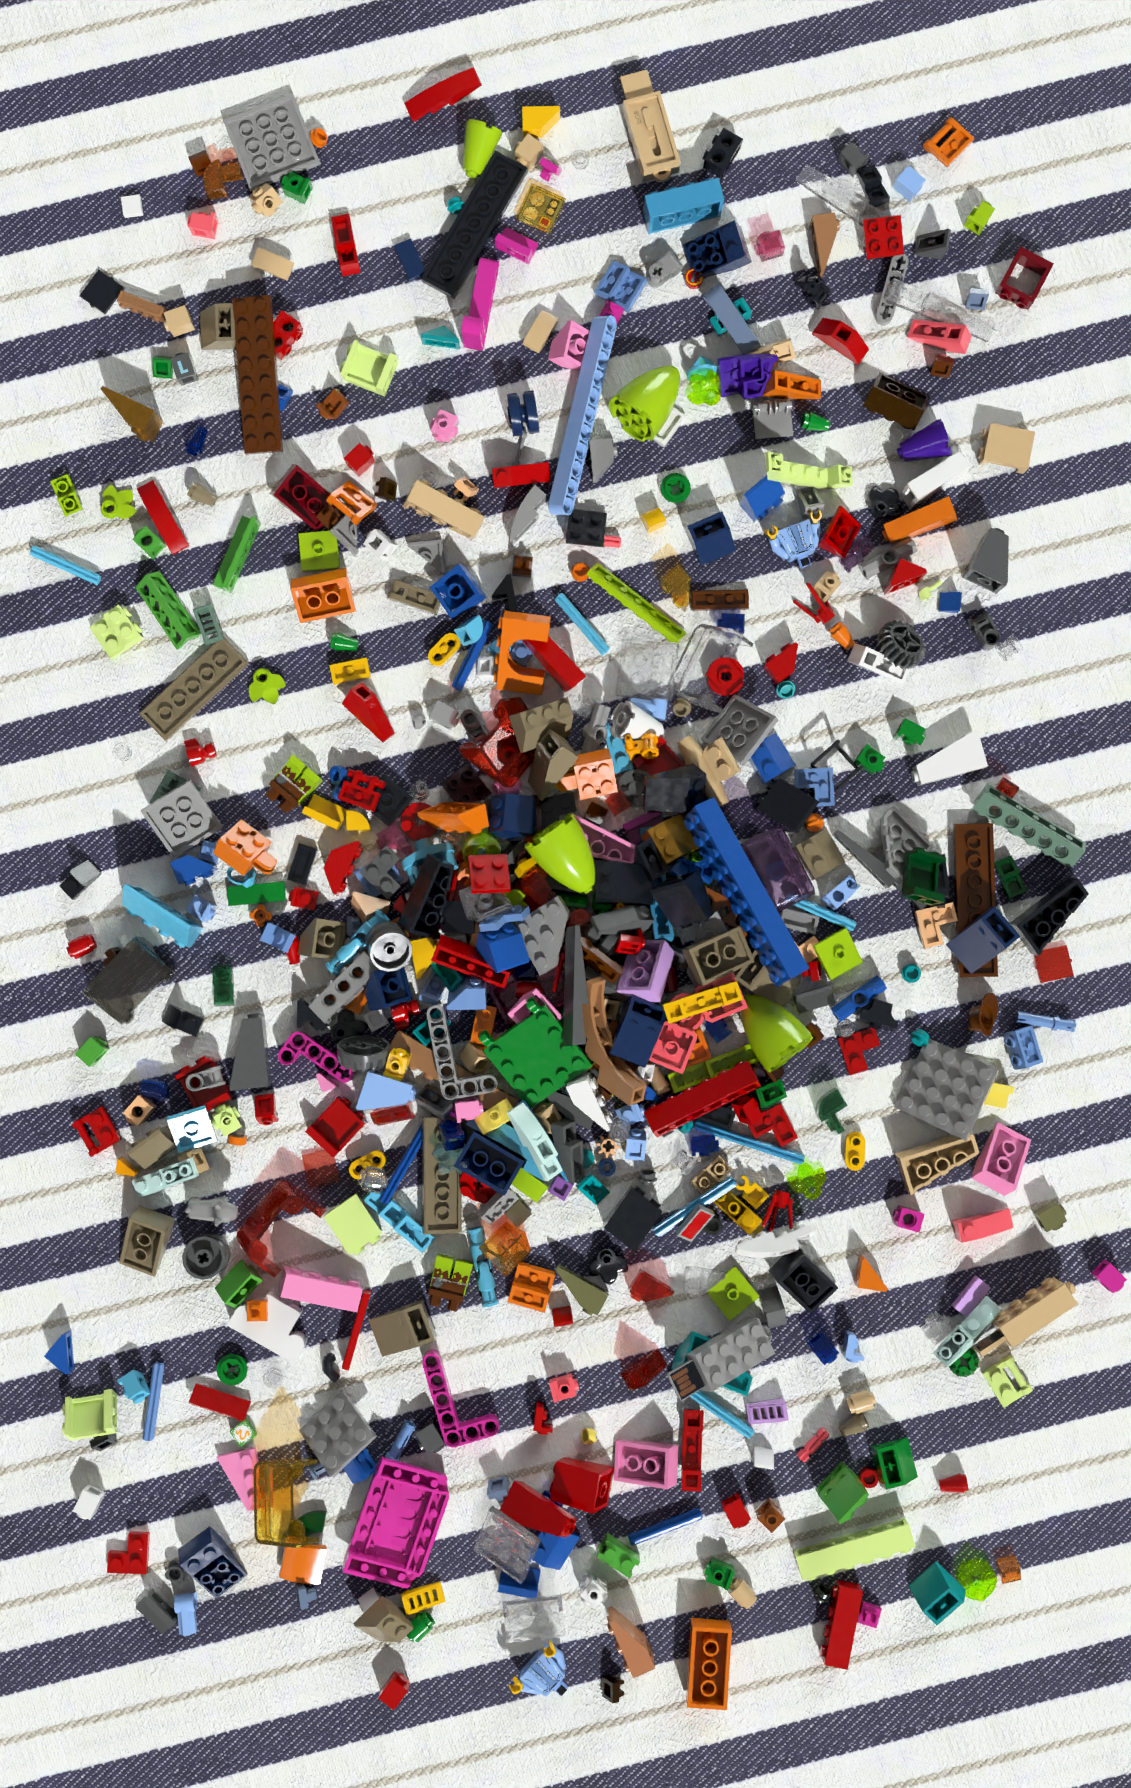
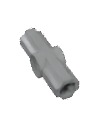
M909 537L891 548H886L882 553L859 565L862 575L869 579L886 569H890L901 558L906 559L917 553L916 544ZM884 555H890L892 562H887Z
M595 703L590 722L584 726L582 731L585 740L581 754L599 750L600 743L606 740L608 731L605 726L611 707Z

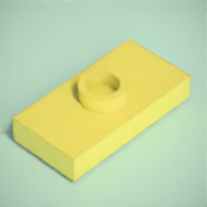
M505 1098L480 1114V1116H477L474 1120L482 1134L486 1136L510 1120L507 1112L513 1109L509 1100Z

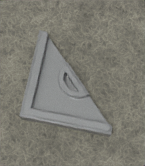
M344 515L329 532L356 556L359 553L357 548V526L351 522L348 516Z
M442 538L407 542L410 549L440 573L446 574Z

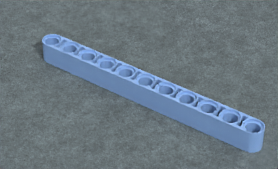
M612 315L594 317L591 323L548 503V509L552 515H570L574 508L617 327L616 319Z

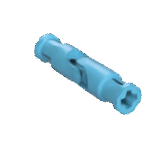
M377 909L375 911L376 914L369 921H365L349 940L351 943L342 946L336 952L337 955L332 961L325 964L332 974L339 976L340 970L346 964L352 962L358 949L360 951L366 947L363 939L356 936L358 933L361 932L367 936L373 926L381 922L390 921L385 913Z
M484 1226L467 1229V1233H470L472 1243L470 1248L474 1267L478 1273V1288L483 1298L482 1307H490L499 1304V1300L496 1299L494 1289L496 1287L495 1279L490 1272L492 1265L488 1245L484 1240ZM485 1254L488 1261L476 1262L479 1255Z

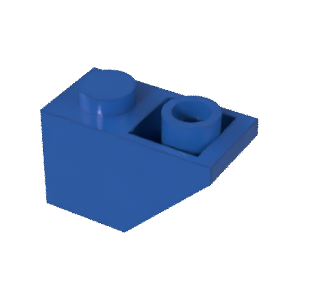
M189 855L170 862L178 884H185V886L196 883L195 879L203 877V879L214 875L213 872L218 870L217 866Z

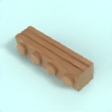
M122 290L120 291L117 299L119 307L130 309L135 314L140 313L145 318L150 317L155 322H163L165 318L164 312H166L165 307Z

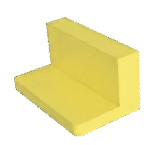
M993 1083L984 1104L1006 1108L1008 1096L1013 1094L1014 1087Z

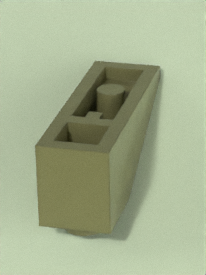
M557 1263V1273L579 1305L583 1307L582 1310L589 1315L594 1313L598 1316L609 1292Z

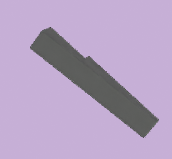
M839 830L832 834L885 889L893 885L902 894V882L898 883L886 871L885 864ZM907 899L917 910H922L927 905Z
M580 925L566 927L563 1046L586 1044L582 1004L589 1003Z

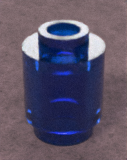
M150 1078L147 1080L143 1079L139 1088V1094L143 1095V1097L160 1101L167 1098L170 1092L167 1082Z

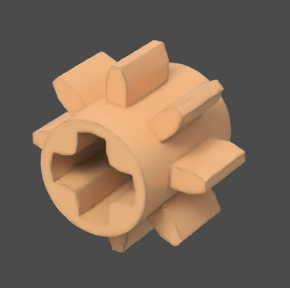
M610 1133L606 1138L601 1135V1143H596L597 1146H601L598 1153L604 1152L606 1158H608L610 1153L616 1156L614 1150L615 1148H620L619 1145H615L618 1138L612 1139ZM607 1141H610L611 1145H613L609 1150H606L605 1146H603Z

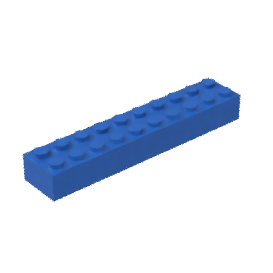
M713 797L694 806L683 818L685 827L692 833L695 845L702 851L704 861L712 869L714 879L719 882L723 895L728 898L733 913L738 916L741 928L748 934L751 946L758 952L759 960L769 972L770 980L778 987L808 970L809 966L715 798Z

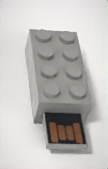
M748 1317L685 1354L688 1361L667 1373L679 1401L685 1400L701 1389L713 1392L774 1355L775 1352L770 1343L772 1339L770 1329L762 1325L759 1318Z

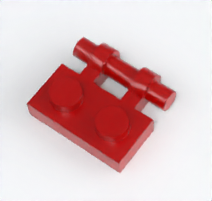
M350 769L347 776L353 778L351 783L343 782L337 799L374 812L381 796L380 793L375 792V788L384 789L386 782L379 780V777H371L365 775L362 771ZM361 781L368 783V788L359 786V783Z

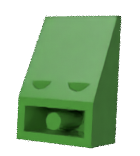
M843 1461L815 1489L818 1496L841 1524L844 1521L850 1520L855 1509L858 1506H863L869 1496L859 1477Z

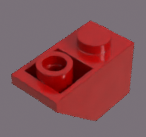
M796 642L792 645L790 643L786 644L780 649V654L777 656L773 654L765 660L766 664L763 668L776 686L794 672L798 649Z

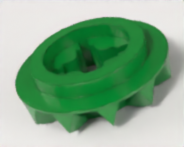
M671 473L663 479L660 490L662 496L668 502L677 504L684 502L689 496L691 485L688 478L683 474ZM680 482L679 490L681 491H676L672 495V488L670 486H675Z
M971 1347L961 1356L964 1359L968 1358L967 1363L969 1367L963 1364L959 1365L961 1363L960 1358L949 1366L950 1370L957 1376L967 1378V1376L974 1374L976 1369L979 1368L978 1355Z
M230 1353L225 1355L217 1364L218 1378L227 1385H237L247 1376L248 1366L246 1359H243L240 1354ZM229 1364H231L232 1366L237 1364L239 1365L236 1369V1373L229 1372L228 1374H226L230 1368Z

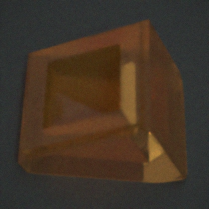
M1015 1555L997 1559L1002 1584L1021 1580L1020 1565Z

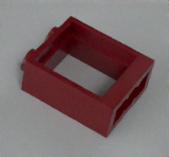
M1020 246L995 293L1001 299L1009 300L1015 303L1017 307L1029 310L1054 263ZM1016 264L1041 275L1031 296L1006 284Z

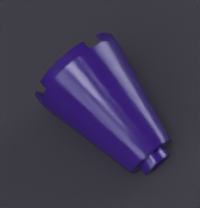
M938 419L899 443L900 448H897L899 459L909 462L952 456L951 446L948 447L949 438L943 421Z

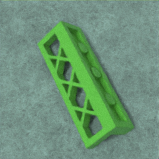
M242 515L213 582L214 587L232 593L261 526L257 518L251 516L250 519Z
M158 571L146 574L135 588L176 650L181 649L188 640L198 638L201 632L162 573ZM145 585L149 588V594L143 588ZM155 600L159 603L160 610L155 606ZM166 616L170 620V625L166 622ZM176 632H178L182 638L180 641L176 637Z

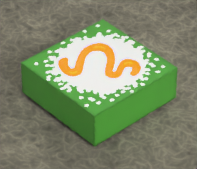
M247 1418L229 1431L240 1447L257 1435V1432Z

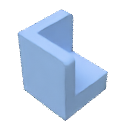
M907 166L896 179L893 188L910 202L922 189L926 179L912 167Z

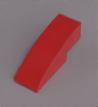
M344 214L331 217L342 276L361 273L350 215Z

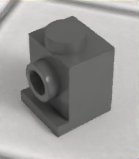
M852 142L850 144L846 143L839 150L838 162L852 177L857 174V171L866 166L869 155H863L862 150Z

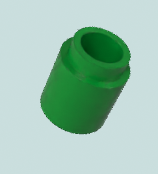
M427 1611L419 1613L411 1621L414 1628L407 1634V1637L412 1642H420L433 1629L435 1624L433 1617Z

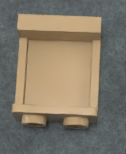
M990 423L986 429H983L981 440L984 441L983 446L980 447L978 452L979 465L991 463L1016 468V473L1024 474L1029 468L1035 431Z

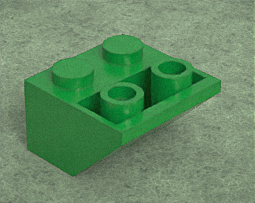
M908 1437L870 1446L879 1484L882 1488L887 1490L903 1486L918 1477Z

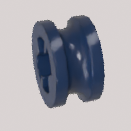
M604 1158L599 1162L598 1169L602 1175L611 1176L615 1172L616 1166L612 1159ZM605 1162H609V1165L612 1164L613 1167L610 1168V1172H605V1169L602 1170L601 1167L604 1166Z

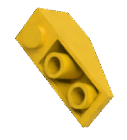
M731 1191L713 1201L752 1238H756L755 1235L765 1228L762 1227L763 1220Z

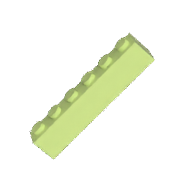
M903 1518L793 1550L802 1580L810 1581L822 1574H834L839 1569L844 1568L848 1570L860 1563L869 1564L877 1558H889L894 1553H907L911 1551V1548H915V1543L909 1523Z

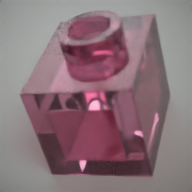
M780 230L771 233L767 231L758 236L754 249L756 255L760 256L761 262L783 256L785 245Z

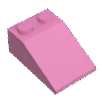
M997 1122L976 1161L971 1178L1004 1196L1015 1191L1031 1139Z
M615 1441L614 1481L669 1489L677 1485L678 1444L652 1441Z

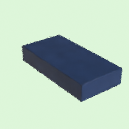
M411 238L394 245V249L409 282L422 277L426 270Z

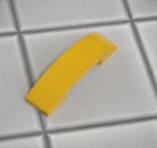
M735 981L663 1004V1009L669 1024L711 1009L741 1001L743 998L738 982Z

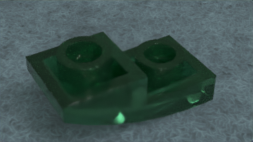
M213 966L214 1006H235L233 966Z

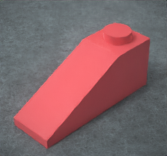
M913 319L907 335L908 339L947 352L966 354L972 337L966 325Z
M1009 1208L952 1220L956 1239L961 1243L981 1239L1013 1228Z

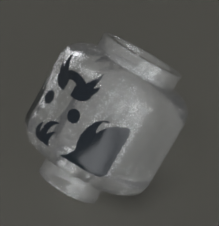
M367 1166L364 1170L360 1171L358 1185H361L362 1190L380 1193L383 1188L387 1187L388 1177L384 1169Z

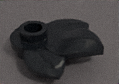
M874 486L869 493V500L872 503L870 507L871 515L876 519L886 516H898L903 510L899 504H896L899 499L898 491L889 488L883 492L878 486Z
M346 1010L338 1016L337 1024L333 1025L330 1030V1036L335 1042H339L347 1037L362 1035L365 1033L368 1024L361 1020H354V1012ZM342 1029L343 1035L339 1037L337 1031Z
M605 1247L598 1251L597 1258L589 1266L591 1276L600 1275L603 1282L611 1285L616 1281L618 1273L628 1271V1265L622 1256L616 1255L611 1248ZM605 1256L610 1257L608 1260L603 1259Z

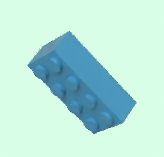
M707 178L699 183L690 182L682 187H670L666 191H653L645 195L643 216L648 234L721 217L724 197L719 178Z

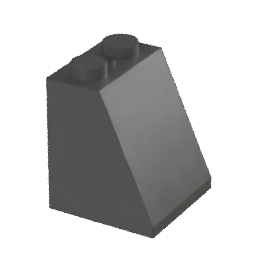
M991 527L981 538L962 578L997 594L1008 583L1009 536L1004 534L1003 530Z

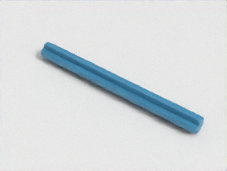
M696 1119L693 1128L798 1164H802L804 1161V1154Z

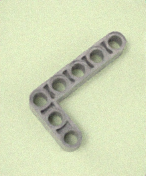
M440 1004L431 1005L427 1011V1020L442 1096L445 1099L454 1100L493 1092L498 1085L497 1076L493 1073L458 1078L445 1009ZM434 1008L439 1009L441 1017H432L431 1010ZM436 1028H443L445 1035L437 1037L434 1030ZM440 1047H446L449 1051V1054L447 1056H441L438 1053V1049ZM449 1066L452 1069V1074L444 1075L442 1068ZM491 1078L495 1084L492 1087H487L484 1085V1080ZM466 1082H473L475 1089L468 1091L464 1084ZM452 1085L455 1087L456 1092L448 1094L445 1087Z

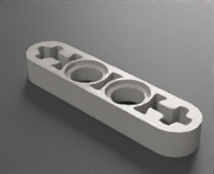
M905 254L893 256L890 262L875 315L876 322L881 326L888 325L894 316L909 262ZM898 259L902 260L899 271H896ZM892 276L897 277L899 284H891L889 278ZM891 294L894 297V301L891 303L886 302L884 296ZM885 308H888L887 317L884 320L882 319V314Z

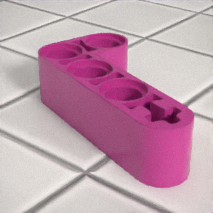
M303 1031L292 1033L278 1053V1060L284 1065L294 1063L302 1054L341 1082H349L356 1075V1071L353 1072L351 1068L349 1069L350 1077L344 1078V1073L341 1070L335 1072L340 1065L337 1061V1054ZM297 1035H301L303 1037L304 1042L302 1045H297L295 1043V1037ZM312 1046L319 1048L318 1056L311 1054L310 1049ZM286 1050L292 1053L290 1061L284 1059V1052ZM328 1057H332L335 1060L333 1068L328 1067L326 1064ZM340 1066V1067H339V1068H341L342 1070H347V1069H345L343 1066Z

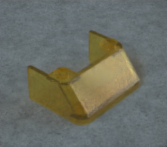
M290 1458L265 1460L255 1464L253 1470L254 1535L259 1544L298 1548L319 1542V1538L305 1536L303 1522L299 1519H294L293 1479L300 1478L303 1475L304 1466L317 1464V1459Z

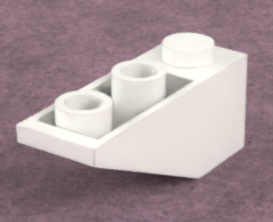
M587 1072L568 1082L566 1089L573 1104L604 1130L610 1131L614 1122L613 1115L610 1111H607L605 1098L598 1091V1083L595 1077L592 1078L590 1072Z

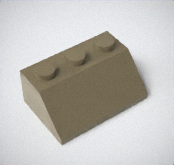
M568 697L509 716L521 753L536 748L537 743L549 729L563 738L570 736L574 715Z

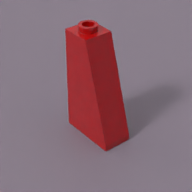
M550 636L548 637V642L529 639L522 640L564 692L572 689L586 677Z
M522 1481L513 1482L496 1516L498 1519L558 1537H568L571 1535L577 1520L570 1513Z

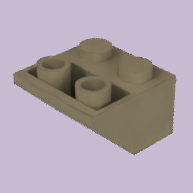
M233 303L214 304L201 311V349H236Z
M158 1126L146 1133L147 1138L143 1137L130 1145L131 1149L127 1151V1154L146 1169L177 1148L170 1128L168 1126Z

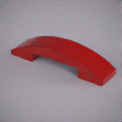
M152 480L137 488L148 513L172 555L189 547L155 481Z
M684 1409L681 1491L701 1492L704 1410Z

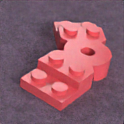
M732 972L704 986H696L693 994L737 980ZM679 993V994L675 995L674 997H672L669 1002H672V1001H675V1000H678V999H681V998H684V997H687V996H690V995H693V994H691V993ZM743 995V1000L711 1009L668 1024V1021L665 1020L649 1061L683 1074L697 1040L694 1030L700 1027L704 1020L713 1023L748 1008Z

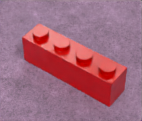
M442 934L431 960L502 988H505L512 970L511 968L496 973L476 951V947Z
M837 1579L836 1586L832 1587L831 1598H833L832 1605L828 1607L827 1617L829 1621L828 1625L824 1626L823 1632L825 1642L820 1647V1657H822L824 1665L848 1670L863 1594L860 1584Z

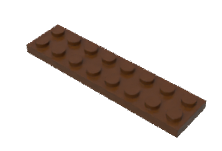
M270 295L232 298L244 453L251 455L283 452L272 297Z
M993 823L953 825L955 903L958 920L956 921V935L989 907H996ZM997 956L972 974L957 959L958 977H998Z

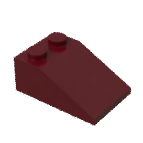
M292 464L269 494L318 532L323 524L315 515L327 504L326 500L330 493L298 465Z

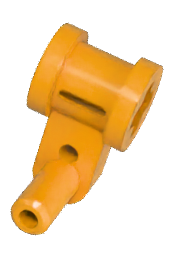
M644 734L641 736V740L636 741L632 740L631 735L624 737L625 752L631 761L637 758L636 754H641L646 759H653L659 755V750L656 747L658 743V736L656 734Z

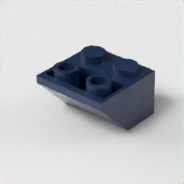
M723 511L690 524L686 528V534L700 566L736 551L731 530Z

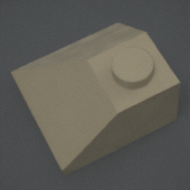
M314 918L300 936L298 955L333 959L337 955L336 952L345 945L347 923Z

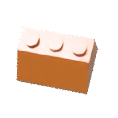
M347 568L291 579L290 590L300 623L356 612Z
M442 802L417 812L418 817L434 829H441L444 832L456 830L457 833L470 831L471 834H477L489 826L486 806L481 803Z

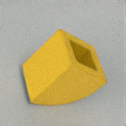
M659 507L640 515L648 534L664 527L666 524V518Z
M346 811L347 831H372L370 822L361 813Z

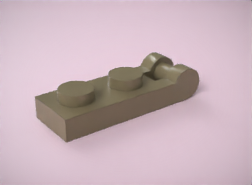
M398 580L392 581V590L387 595L389 600L437 615L441 603L434 593ZM400 589L404 590L402 596L398 595Z

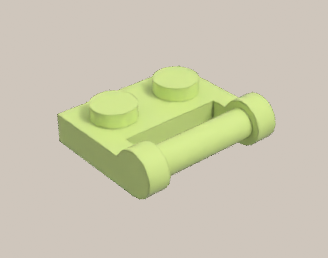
M1012 1355L1005 1357L981 1372L1003 1408L1033 1391L1031 1385L1027 1384L1017 1368ZM1005 1367L1010 1369L1020 1386L1019 1389L1015 1390L1003 1370Z

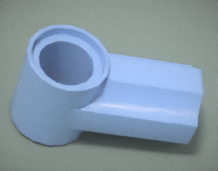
M631 697L630 702L657 721H665L668 701Z
M196 1592L175 1594L174 1611L178 1615L179 1635L189 1636L197 1632Z

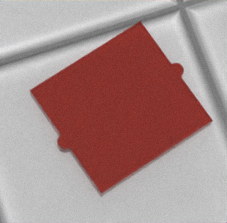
M1067 945L1045 949L1039 956L1034 955L1035 969L1038 971L1040 983L1074 976L1071 966L1072 959L1069 957Z
M316 1150L313 1153L302 1155L309 1188L322 1185L326 1187L327 1184L340 1181L336 1159L331 1157L325 1150Z

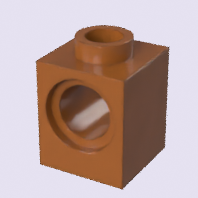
M769 1498L755 1511L757 1519L771 1533L785 1520L783 1512Z

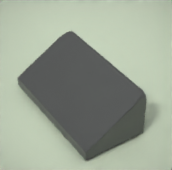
M428 1084L415 1096L419 1107L443 1121L447 1120L454 1106V1100L445 1099L439 1090Z

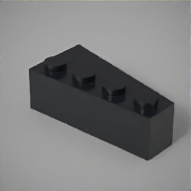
M429 853L426 855L398 922L409 933L438 940L441 933L439 929L440 925H443L444 920L442 916L443 909L448 901L446 894L447 890H450L454 865L443 857Z
M1069 877L1015 918L1010 924L1020 935L1019 938L1028 951L1033 955L1039 956L1043 952V948L1047 943L1051 942L1055 933L1060 927L1064 926L1068 917L1076 911L1089 893L1078 878Z

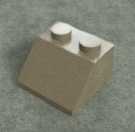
M827 829L793 847L811 880L822 876L845 862Z
M381 1596L353 1623L356 1628L376 1640L386 1642H400L414 1628L405 1610L384 1596Z

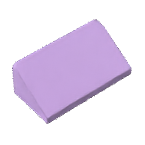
M975 1275L951 1306L967 1318L990 1290V1287Z

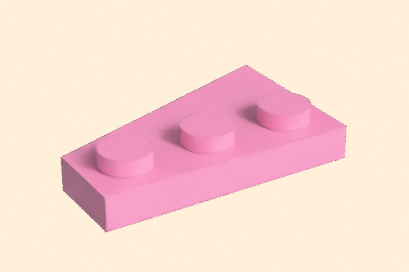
M256 1447L218 1455L216 1458L247 1511L267 1507L268 1502Z

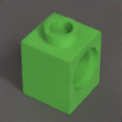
M146 526L138 529L134 534L135 537L132 539L152 559L166 547ZM147 538H152L150 544L144 545V541Z
M91 1036L75 1055L87 1066L91 1067L95 1066L110 1048L106 1046L107 1042L102 1037Z

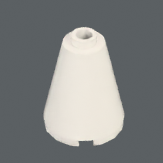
M630 701L620 702L612 713L613 727L610 726V733L615 738L624 739L626 735H631L632 740H641L642 735L653 733L659 739L664 735L663 724Z

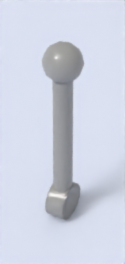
M526 431L522 435L515 462L512 463V466L519 465L518 461L527 436Z

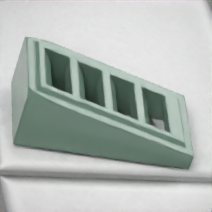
M211 603L192 609L206 646L224 640ZM210 612V616L201 618V615H204V614H207V613ZM213 620V622L203 625V622ZM215 626V629L205 632L206 628ZM217 632L218 636L210 639L207 638L208 635H211L213 633Z

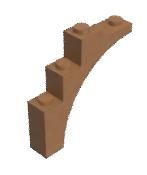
M599 976L586 981L589 1004H582L585 1037L587 1038L584 1053L589 1059L600 1066L597 1083L631 1106L643 1101L647 1084L631 1070L624 1059L609 1054L613 1039L605 1013L604 990L606 980Z

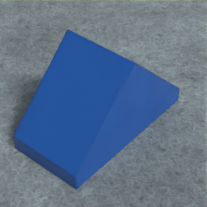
M71 1331L62 1334L44 1356L64 1374H69L74 1370Z

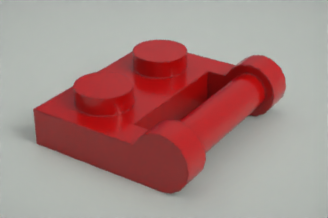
M103 1106L71 1124L74 1129H77L89 1150L90 1158L122 1140ZM88 1122L100 1146L96 1147L83 1124Z

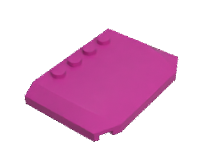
M381 1457L376 1465L344 1557L343 1573L408 1589L411 1586L410 1583L424 1572L449 1500L446 1474Z

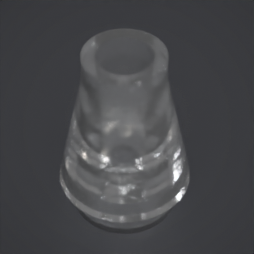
M418 781L411 788L412 797L418 801L427 799L430 794V789L424 781Z

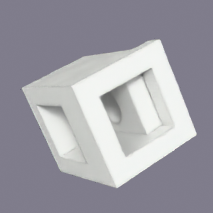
M377 529L370 531L363 543L378 558L388 560L398 546L381 530Z

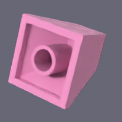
M569 320L552 340L548 360L561 367L580 371L589 330L573 320Z

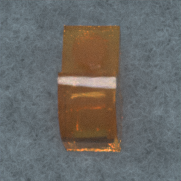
M219 159L211 162L206 167L203 175L205 192L209 200L228 197L225 182L244 179L239 163H228L222 166Z

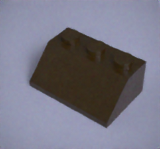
M879 372L863 406L872 413L883 415L888 421L899 423L905 429L915 430L926 409L930 396Z

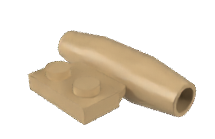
M691 735L679 741L677 744L685 765L695 764L706 773L705 797L708 800L714 797L719 807L729 802L722 781L731 778L740 772L741 769L723 738L721 737L705 747L704 751Z

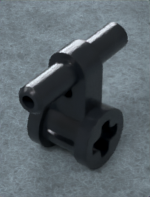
M809 275L795 280V285L797 287L802 286L808 293L806 300L815 309H819L822 301L831 295L830 289L824 283H821L818 277Z

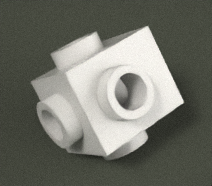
M592 1572L580 1583V1598L587 1606L591 1605L596 1608L598 1604L602 1605L608 1597L607 1583L602 1577L596 1576Z

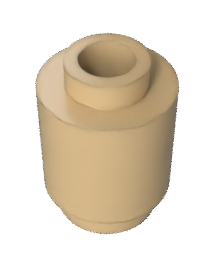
M867 1389L845 1398L851 1414H859L874 1409L873 1404H876L873 1393H869Z
M734 1578L732 1580L728 1593L741 1607L749 1609L757 1600L755 1592L742 1578Z

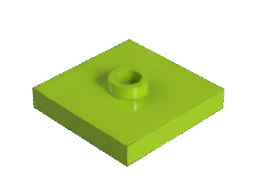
M329 531L298 533L302 572L340 569L338 539Z
M847 928L837 931L812 946L829 980L838 977L863 962Z
M735 1265L705 1289L729 1321L760 1297Z

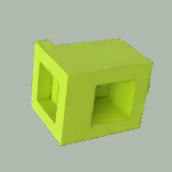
M982 201L979 207L975 206L963 226L980 235L995 208L989 202Z

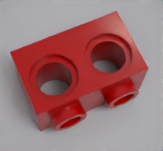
M283 310L273 321L275 342H282L280 346H275L276 357L281 360L291 352L292 345L303 334L301 323ZM288 326H292V327H293L292 330H290V331H285V328H286V327H288Z

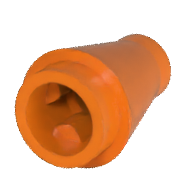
M840 621L829 629L830 637L846 650L855 644L846 625Z

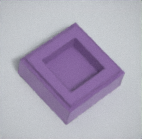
M557 1174L548 1192L565 1201L574 1183L566 1182L562 1176Z

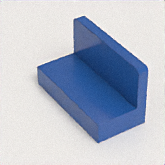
M364 1448L343 1469L354 1484L366 1480L373 1474L376 1464L367 1449Z
M503 1562L498 1592L536 1600L541 1570Z

